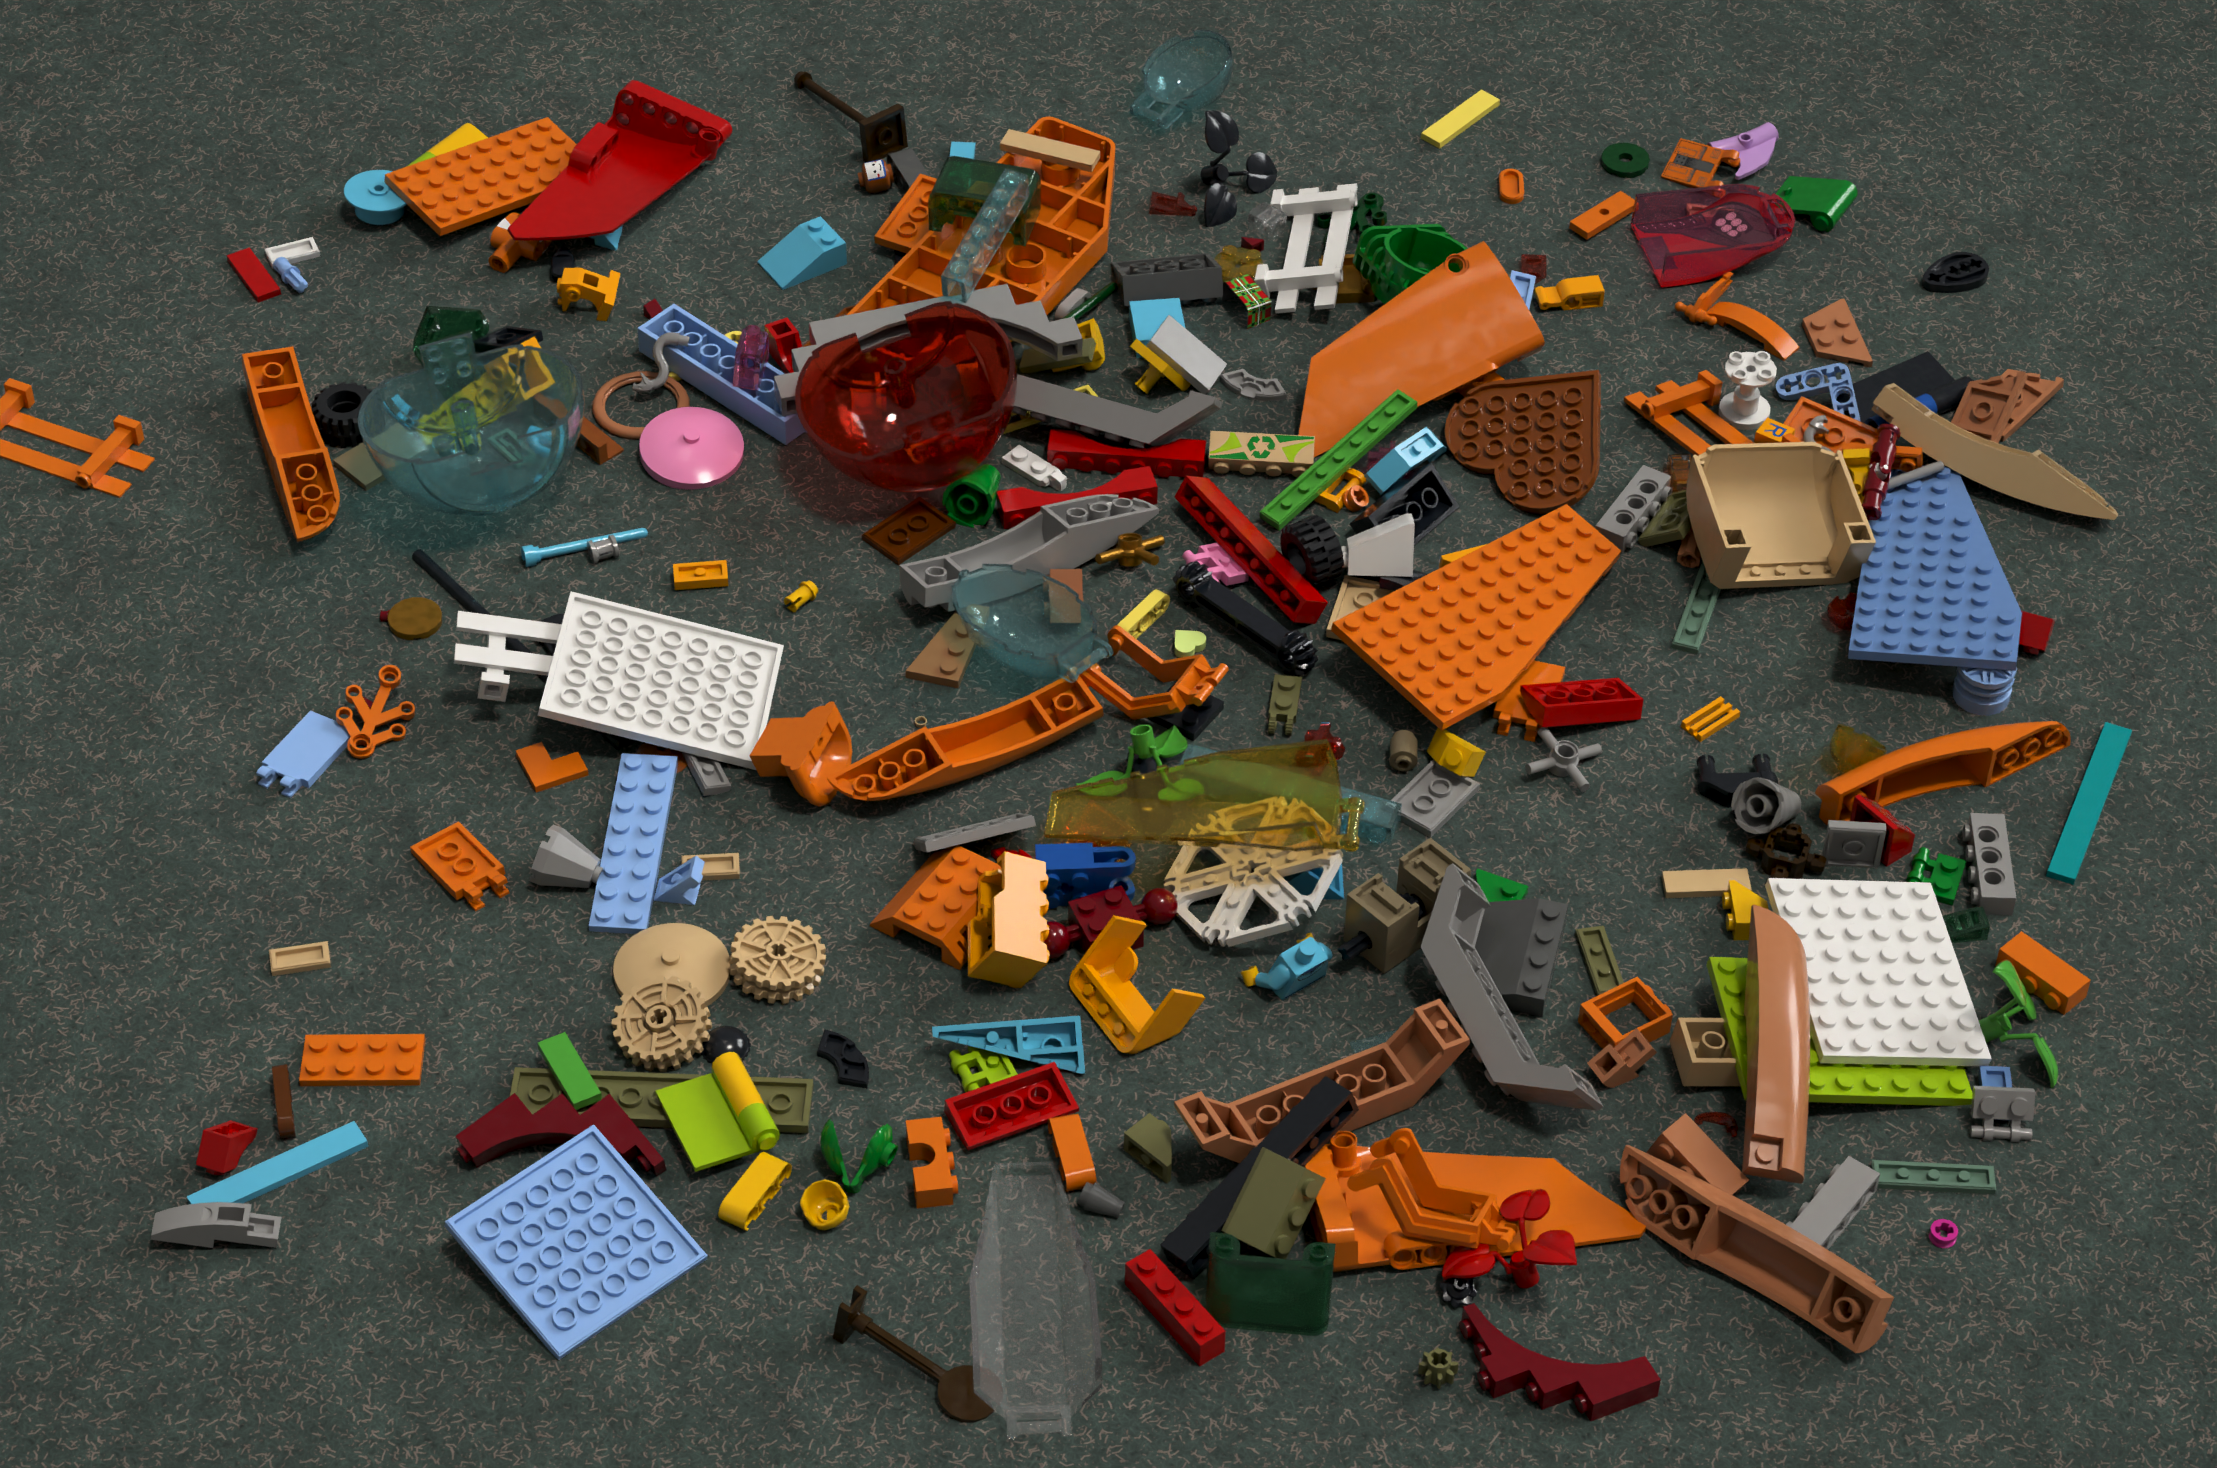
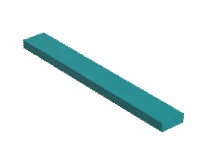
M2105 722L2047 870L2046 877L2074 885L2130 740L2131 729Z

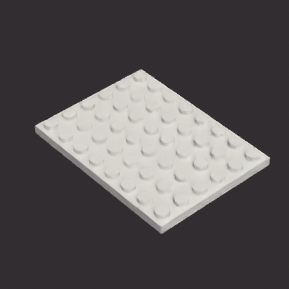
M571 591L538 716L756 770L749 756L767 725L784 645Z
M1768 878L1765 888L1773 912L1790 924L1799 936L1805 950L1809 984L1810 1032L1820 1063L1936 1066L1989 1065L1992 1058L1931 883Z

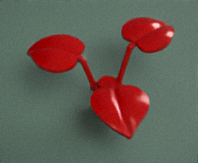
M1543 1189L1524 1190L1510 1195L1500 1206V1213L1503 1219L1506 1221L1519 1220L1522 1250L1515 1252L1511 1256L1510 1263L1508 1264L1497 1251H1490L1488 1244L1480 1243L1477 1249L1459 1246L1446 1259L1442 1270L1443 1280L1478 1277L1488 1273L1494 1267L1495 1259H1497L1505 1268L1506 1274H1513L1515 1283L1519 1288H1530L1540 1280L1536 1264L1577 1265L1575 1241L1568 1231L1550 1230L1540 1234L1537 1240H1531L1528 1245L1525 1220L1537 1221L1542 1219L1549 1211L1550 1198Z

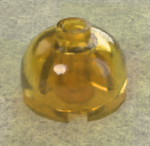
M1844 724L1837 725L1830 741L1831 756L1839 763L1837 768L1844 773L1885 755L1887 752L1886 747L1865 733L1861 735L1853 732L1854 728Z

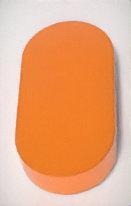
M1516 169L1501 171L1498 180L1500 199L1508 204L1520 203L1524 199L1523 174Z

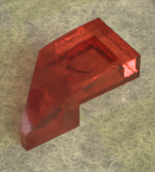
M1152 191L1148 214L1195 216L1197 207L1189 205L1184 200L1185 195L1181 192L1178 193L1176 198Z
M1521 254V272L1536 276L1535 284L1546 278V255Z

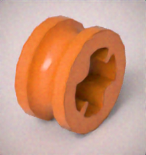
M1354 485L1343 493V503L1352 512L1359 511L1369 503L1366 490L1359 485Z

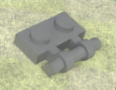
M1973 1086L1971 1116L1972 1118H1982V1126L1971 1125L1970 1137L1983 1138V1141L2010 1139V1142L2019 1143L2020 1140H2032V1128H2021L2020 1126L2021 1120L2033 1121L2035 1090L2033 1088ZM1994 1119L2010 1120L2009 1127H1993Z

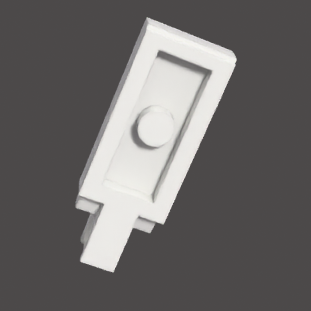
M1021 445L1016 446L1002 457V464L1040 487L1050 485L1058 491L1066 488L1067 477L1057 467Z

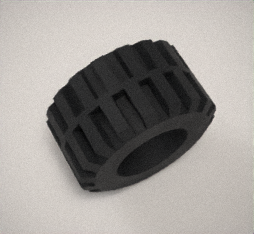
M346 382L338 385L333 384L329 388L322 389L320 391L321 394H316L314 397L312 412L324 444L330 442L331 447H336L339 444L341 448H346L347 445H352V448L357 446V443H363L367 438L375 436V432H379L380 418L377 398L373 391L367 389L365 385H357L354 382L346 384Z
M1309 516L1282 529L1280 534L1282 555L1313 587L1341 575L1344 566L1341 545L1331 526L1321 516Z

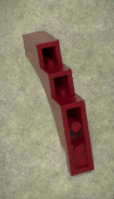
M514 1093L455 1136L459 1145L456 1148L459 1156L466 1164L471 1161L477 1168L505 1153L520 1148L541 1144H564L594 1124L627 1163L636 1158L646 1172L651 1170L656 1176L667 1170L664 1159L610 1094L581 1115L566 1097L560 1094L532 1115Z

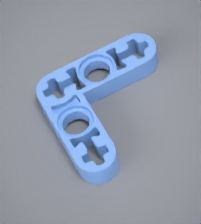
M1835 363L1781 377L1776 383L1777 393L1784 400H1798L1801 396L1807 398L1830 392L1835 411L1844 414V411L1849 410L1850 417L1861 422L1851 375L1845 364ZM1841 372L1842 379L1840 380L1836 379V373ZM1824 375H1827L1829 383L1825 382ZM1812 377L1820 379V383L1816 387L1807 386V381ZM1800 381H1801L1802 387H1803V389H1801V390H1800L1799 384H1798V382H1800ZM1786 385L1791 386L1790 392H1786ZM1842 393H1847L1851 396L1849 401L1845 403H1839L1836 399Z

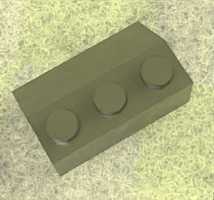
M1262 1147L1221 1231L1285 1262L1326 1178Z

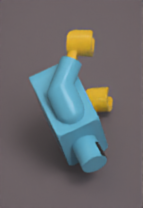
M1307 933L1306 938L1297 940L1295 946L1278 956L1268 974L1259 973L1257 966H1251L1249 970L1241 971V975L1246 987L1256 984L1259 987L1272 989L1283 1001L1326 976L1328 962L1333 956L1332 951L1323 943L1316 942L1312 933Z

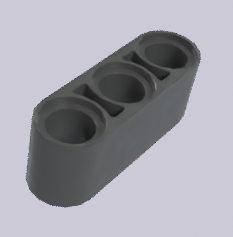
M912 148L887 154V164H891V168L894 171L893 175L897 182H901L904 193L908 191L919 174L929 176Z

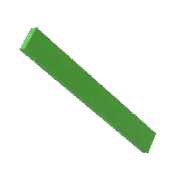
M1397 389L1259 512L1260 518L1280 531L1417 408V401Z

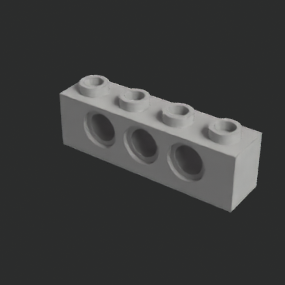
M1643 465L1599 520L1595 529L1621 550V554H1623L1627 547L1632 548L1636 542L1637 534L1644 532L1650 517L1655 516L1660 510L1661 503L1663 501L1666 502L1667 497L1672 494L1673 489L1670 487L1671 476Z
M1970 813L1968 824L1963 825L1962 836L1963 841H1968L1965 850L1966 862H1971V866L1968 869V882L1974 883V887L1971 889V904L1977 905L1978 914L2013 915L2016 892L2005 814Z

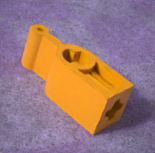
M1599 275L1567 278L1559 281L1554 287L1543 288L1538 286L1534 289L1538 305L1542 310L1559 306L1563 310L1602 307L1605 293Z

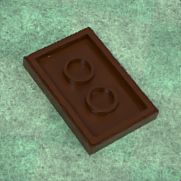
M918 497L863 533L862 540L897 565H900L954 529L956 522L921 497Z

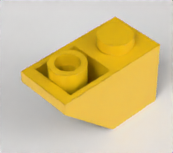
M1729 880L1727 892L1722 893L1723 909H1731V913L1726 914L1727 931H1732L1733 940H1749L1751 906L1757 905L1769 909L1768 903L1765 899L1737 881Z

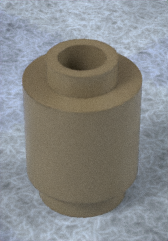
M1399 730L1394 733L1390 740L1389 762L1396 770L1409 771L1417 765L1418 741L1411 731Z

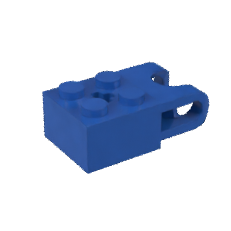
M1093 843L1035 844V859L1046 862L1048 885L1043 893L1046 894V899L1049 901L1048 909L1068 906V901L1120 885L1127 890L1126 894L1130 901L1133 900L1135 887L1128 876L1134 871L1136 856L1131 848L1124 846L1093 847ZM1118 859L1126 860V862L1123 863L1115 861H1117Z

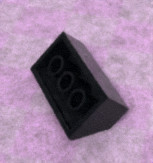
M1430 463L1412 470L1350 523V526L1358 534L1401 515L1412 514L1415 523V545L1453 513L1459 505L1433 464Z

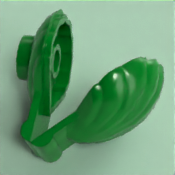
M831 1119L827 1120L821 1132L820 1144L822 1154L831 1170L837 1175L843 1176V1186L848 1193H858L866 1177L874 1173L881 1165L888 1167L898 1150V1146L892 1143V1127L888 1124L880 1127L871 1138L858 1173L851 1184H849L834 1124Z

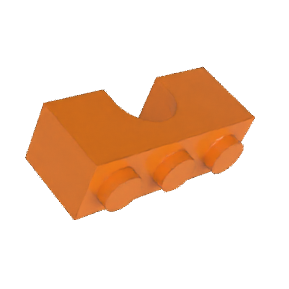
M942 1117L906 1120L909 1160H926L930 1162L929 1165L913 1168V1187L917 1209L953 1205V1194H958L957 1176H951L950 1170H955L953 1152H947V1147L951 1146L949 1128H943Z

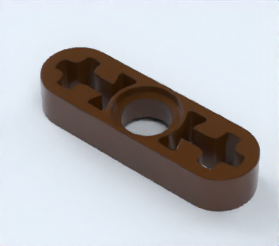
M288 1065L272 1066L280 1139L296 1137Z

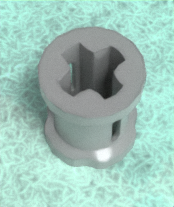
M613 534L609 535L608 539L597 542L587 541L588 554L593 564L598 563V560L612 556L618 558L620 556L619 547Z

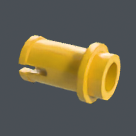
M809 580L801 582L797 590L784 598V604L787 605L791 602L792 604L787 608L792 612H796L807 601L816 598V594H818L817 586Z

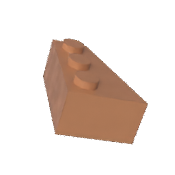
M1686 1113L1662 1132L1646 1152L1733 1196L1749 1181Z

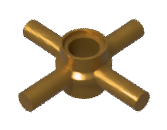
M1124 533L1118 536V543L1112 546L1114 549L1096 554L1095 559L1098 564L1118 559V563L1123 566H1137L1142 564V561L1155 566L1159 562V557L1146 550L1164 545L1165 540L1162 535L1142 540L1140 534Z

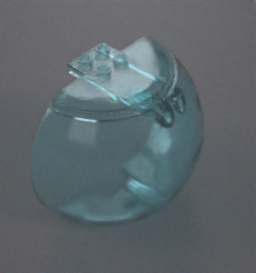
M469 332L419 346L424 369L395 376L378 384L379 387H375L360 408L358 428L364 446L379 472L395 489L407 498L431 510L449 515L479 517L514 509L538 496L556 480L566 467L578 444L584 417V392L579 372L563 357L541 348L524 347L523 344L505 346L476 354L473 339Z

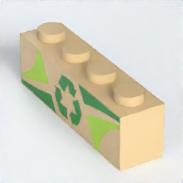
M1210 431L1209 469L1221 474L1227 473L1230 470L1240 471L1244 475L1266 472L1269 476H1279L1281 473H1286L1299 477L1313 465L1315 436Z

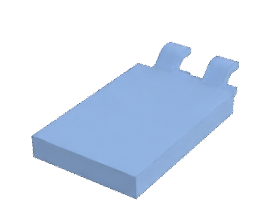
M310 710L262 761V766L256 772L258 776L263 777L258 782V785L268 788L278 776H281L283 778L280 781V785L286 787L281 794L289 798L301 786L310 788L347 747L350 737L346 729L335 720Z

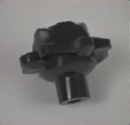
M1449 1278L1439 1285L1443 1292V1301H1451V1305L1454 1308L1460 1305H1470L1472 1298L1477 1295V1291L1474 1288V1278Z

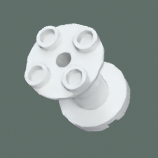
M1735 351L1730 353L1729 359L1725 364V372L1728 378L1739 385L1735 388L1734 392L1725 395L1721 399L1719 415L1736 429H1758L1767 417L1769 418L1770 405L1760 395V391L1757 388L1771 383L1776 377L1777 368L1774 362L1770 360L1769 353L1765 351H1758L1756 353Z

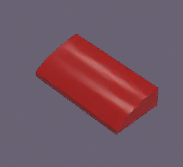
M1619 678L1520 685L1522 698L1529 712L1541 727L1641 719L1644 699Z
M1052 1062L946 1099L944 1112L960 1141L968 1150L1047 1123L1049 1118L1079 1112V1107L1056 1063Z

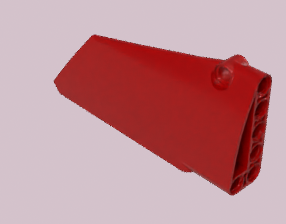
M631 80L616 96L611 118L605 124L598 122L578 142L571 152L568 166L508 227L507 231L513 240L520 241L562 240L613 233L693 172L704 161L714 160L717 150L731 136L732 126L727 120L642 82Z

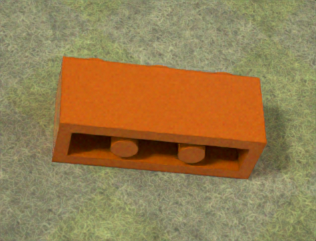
M2022 931L1999 949L1995 966L2003 961H2010L2024 984L2026 992L2034 993L2040 997L2050 1009L2058 1010L2065 1015L2086 998L2091 980Z

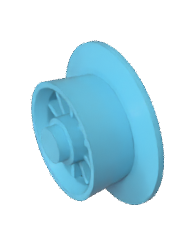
M365 171L347 181L344 187V196L348 203L355 207V214L360 220L369 224L385 225L393 223L403 216L404 206L407 204L384 182L385 174L393 171Z

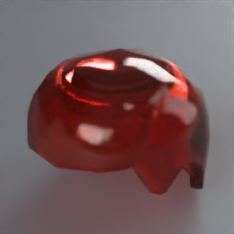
M1849 593L1845 599H1839L1837 595L1827 606L1826 611L1829 620L1840 629L1852 630L1857 599L1856 593Z

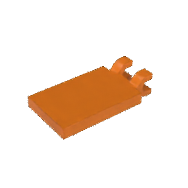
M1534 660L1526 670L1524 669L1506 690L1502 699L1496 703L1493 718L1499 719L1497 734L1508 736L1512 722L1526 725L1524 740L1535 742L1538 729L1542 727L1529 712L1522 698L1520 685L1562 682L1565 667Z
M459 821L410 847L411 853L456 900L465 897L475 912L485 907L480 897L483 896L482 890L491 886L499 898L510 893L504 886V884L508 883L507 878L504 876V866Z

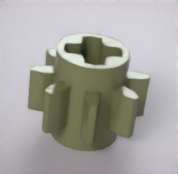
M1436 1347L1430 1353H1423L1422 1362L1419 1363L1418 1374H1425L1424 1384L1432 1383L1440 1389L1441 1385L1446 1382L1453 1384L1454 1374L1458 1373V1362H1451L1452 1352Z

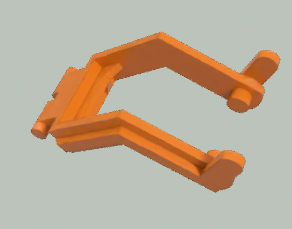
M1115 625L1107 634L1109 641L1105 646V651L1109 655L1115 656L1119 650H1122L1161 682L1178 680L1169 692L1134 698L1104 675L1097 663L1085 662L1079 667L1077 673L1088 688L1089 686L1092 687L1127 716L1136 720L1179 713L1189 704L1201 706L1214 690V687L1218 685L1229 671V668L1224 663H1220L1218 667L1211 668L1203 654L1164 661L1123 628Z
M1409 1128L1398 1129L1390 1137L1374 1142L1370 1152L1377 1159L1372 1162L1369 1170L1352 1175L1347 1181L1348 1188L1355 1192L1378 1184L1404 1236L1476 1249L1480 1243L1495 1245L1500 1250H1507L1519 1230V1220L1506 1221L1501 1216L1500 1208L1497 1205V1194L1440 1185L1412 1130ZM1396 1153L1423 1207L1472 1215L1469 1222L1422 1214L1393 1158L1386 1155Z

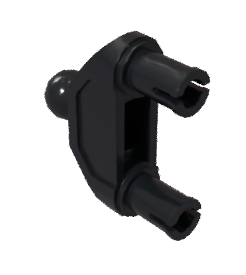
M1764 753V762L1761 760V754H1757L1752 758L1755 772L1716 773L1715 760L1711 755L1707 756L1709 764L1706 763L1705 755L1700 756L1696 761L1700 775L1697 780L1700 794L1726 808H1732L1733 794L1739 784L1744 781L1761 777L1778 784V778L1771 770L1770 757ZM1732 810V815L1737 819L1734 810Z

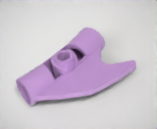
M1768 122L1739 135L1709 142L1707 145L1722 150H1737L1739 152L1738 158L1741 159L1739 163L1740 168L1735 174V179L1740 180L1757 172L1769 163L1779 136L1776 127Z

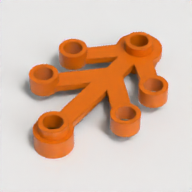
M386 665L380 669L378 679L380 688L371 709H369L362 696L360 686L350 685L346 688V700L354 704L364 722L361 731L353 721V712L350 708L341 707L336 711V722L344 726L350 737L347 742L348 752L355 758H368L374 753L375 746L391 740L401 741L406 736V728L399 723L391 725L389 730L373 735L376 727L399 718L411 720L415 716V705L410 701H404L398 707L382 712L391 690L397 688L401 682V671L394 665ZM391 678L394 681H386V679ZM351 692H356V693H358V695H357V696H351L350 693H351ZM407 708L410 709L411 712L405 713L402 710ZM346 714V715H348L349 717L346 718V719H343V718L340 717V715ZM400 731L402 732V734L395 735L393 734V732ZM358 745H364V746H366V747H365V748H358L357 746H358Z

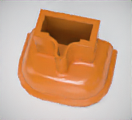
M828 702L825 706L813 708L804 717L771 718L749 757L760 777L788 776L801 797L807 799L809 803L821 807L829 804L837 793V790L827 780V776L851 765L852 742L848 728L836 704Z

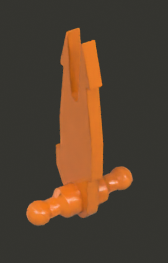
M1729 271L1724 274L1706 293H1702L1694 306H1687L1682 302H1677L1674 306L1675 310L1684 312L1685 316L1689 317V320L1694 323L1698 321L1700 323L1706 322L1710 326L1716 325L1717 318L1707 315L1706 311L1728 289L1733 281L1730 278L1734 273Z

